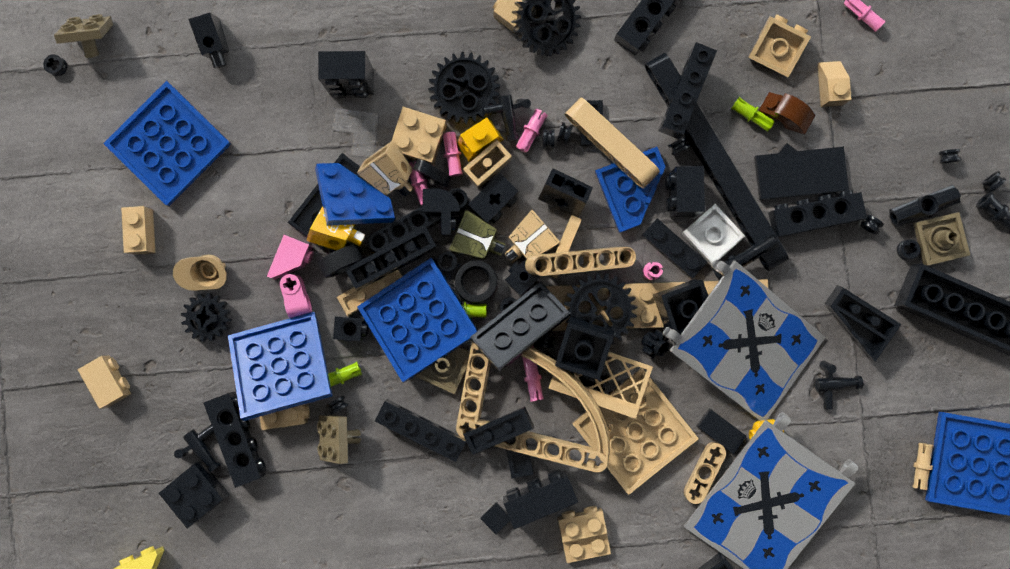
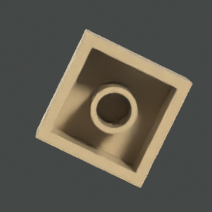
M402 107L392 141L397 145L405 158L413 161L421 159L434 166L443 134L447 127L446 120Z

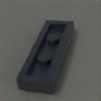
M658 218L641 235L691 279L707 263L704 258Z
M522 407L467 431L463 435L472 455L534 429V424L526 407Z

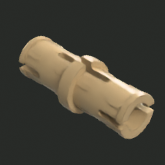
M918 443L917 462H914L913 466L916 467L913 488L928 490L929 472L933 468L931 458L934 445Z

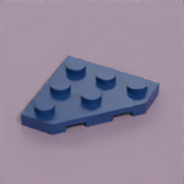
M658 147L642 152L660 170V173L644 189L638 186L614 163L595 170L596 177L619 233L639 226L644 218L665 169V164Z
M339 163L316 164L315 171L327 226L392 223L394 221V211L389 197Z

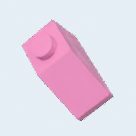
M284 235L267 277L278 279L305 267L306 263L309 264L313 257L314 251H311L313 246Z

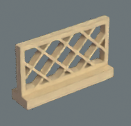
M608 352L607 356L611 357V359L605 361L604 365H606L611 377L601 382L595 379L597 384L585 388L598 406L636 419L653 367ZM616 359L622 361L626 370L613 375L608 363ZM626 363L631 364V365H634V366L628 368L627 365H626ZM636 367L646 369L644 379L635 383L630 370ZM574 372L575 377L580 381L579 377L583 375H577V373ZM627 372L633 384L621 390L615 377ZM553 375L549 389L577 398L569 388ZM613 379L618 392L607 395L603 392L601 384ZM642 383L641 389L639 391L637 385ZM598 386L601 392L593 390V388ZM635 387L638 393L636 404L626 401L622 392ZM620 394L622 399L613 396Z

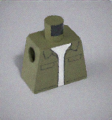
M465 211L449 250L453 253L485 260L488 252L501 256L506 244L494 239L497 229L469 211Z

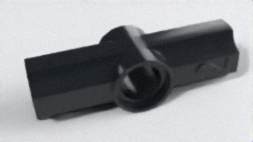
M954 185L889 209V217L895 227H900L960 203L961 195L959 190ZM923 201L927 204V211L922 208Z

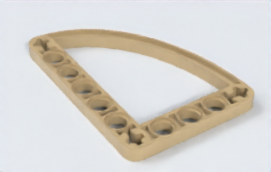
M473 341L471 343L456 431L462 438H464L463 434L466 432V428L463 425L469 423V427L474 429L478 425L481 426L490 422L482 420L480 417L491 362L482 352H476V350L480 349ZM531 347L521 356L546 369L577 397L592 421L597 436L598 449L529 431L516 436L514 444H508L504 441L495 445V447L592 472H602L609 463L610 440L607 425L600 408L591 394L575 376L566 369L556 367L554 359ZM476 357L483 358L485 362L483 369H478L474 365ZM471 379L480 381L481 387L479 390L471 388ZM468 400L476 403L477 409L475 412H470L466 408ZM529 438L535 439L537 449H529L526 445V440ZM549 444H556L559 447L558 455H551L548 452ZM573 449L580 451L582 455L581 460H572L570 451ZM587 453H590L588 458L595 459L596 456H600V460L604 463H601L599 466L595 465L596 461L589 459L587 461V464L584 463V461L587 457Z

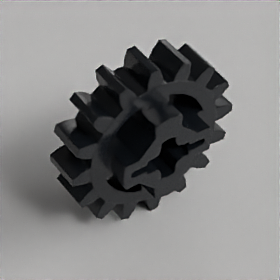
M199 293L197 295L198 300L193 297L189 298L191 305L184 304L187 312L181 313V316L186 317V320L181 322V324L188 325L185 332H193V339H197L200 336V341H206L207 337L210 341H214L215 335L218 337L223 336L221 330H229V327L225 324L232 321L231 318L227 317L231 310L224 308L228 303L226 301L220 302V296L216 295L213 298L212 293H207L206 296ZM201 304L200 309H198L196 312H194V310L196 309V307ZM215 306L218 308L220 315L215 311ZM203 315H209L210 319H203ZM193 320L197 323L198 329H197V327L194 325ZM216 323H219L218 326L214 330H212V326Z

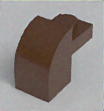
M769 92L759 109L764 115L780 120L786 129L804 135L816 116L806 103L787 93L782 96Z

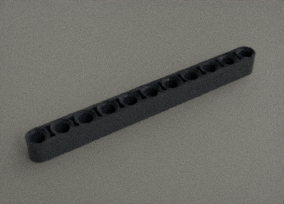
M663 53L647 62L645 69L668 107L680 74L669 56ZM696 102L684 135L749 244L753 246L771 234L778 240L779 247L759 258L763 267L770 271L789 259L788 254Z

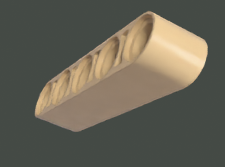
M579 98L565 113L566 118L641 188L644 189L660 173L658 167L585 99Z
M610 247L538 254L527 258L525 268L529 274L538 276L625 268L634 264L636 254L630 247ZM621 252L624 253V260H623V262H621V260H620V254H621ZM601 254H603L604 256V262L602 264L599 261V257ZM580 256H582L584 260L583 265L581 267L578 263V259ZM559 258H561L563 261V265L560 269L557 267V261ZM537 260H540L542 264L539 271L535 267Z

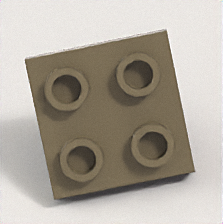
M102 14L92 15L89 19L82 20L80 17H72L67 19L64 25L60 26L54 37L57 44L81 41L85 58H93L100 54L95 39H102L113 26L111 16L103 17Z
M959 212L913 223L924 265L928 266L970 256Z
M458 347L445 357L439 358L436 363L415 377L455 394L467 369L470 351Z
M319 415L317 431L320 443L317 450L320 460L337 464L348 463V444L360 443L361 438L353 437L361 436L358 429L347 431V417Z

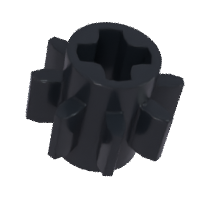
M658 329L655 333L648 332L642 339V345L644 346L642 351L652 359L656 355L662 357L669 350L670 345L667 342L669 339Z

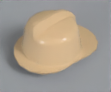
M209 254L201 257L185 258L175 264L173 277L179 286L187 290L218 289L227 280L226 264L222 263L218 257Z

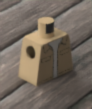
M393 141L364 160L357 172L359 176L386 195L397 189L403 196H407L413 190V186L407 181L412 172V167Z
M531 210L509 236L508 239L513 246L504 254L513 264L521 256L527 260L532 255L544 254L556 247L560 241L537 214Z

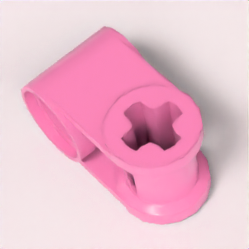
M296 274L283 276L280 280V288L288 317L293 318L311 313L312 306L303 279ZM291 280L296 281V285L293 288L288 287V283Z

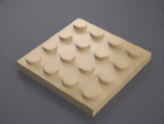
M640 368L632 375L635 383L644 379L646 371L643 368ZM630 377L619 385L621 390L633 384ZM650 377L636 419L598 406L605 419L609 433L610 456L607 468L628 495L699 439ZM642 383L637 385L639 391L641 389ZM616 387L613 391H611L608 395H612V394L618 392L617 387ZM635 387L622 392L626 401L636 404L638 393ZM620 394L613 396L622 399ZM586 411L572 424L590 447L598 449L595 429Z

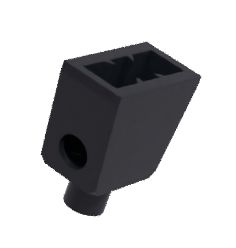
M207 13L188 19L201 55L211 59L214 69L226 66L223 54L228 53L229 48L220 18L212 13Z

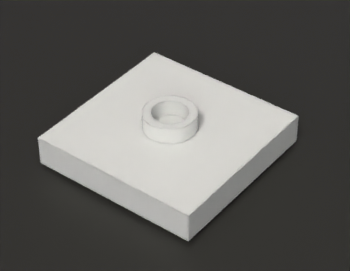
M716 204L681 233L710 265H712L715 259H721L745 237Z

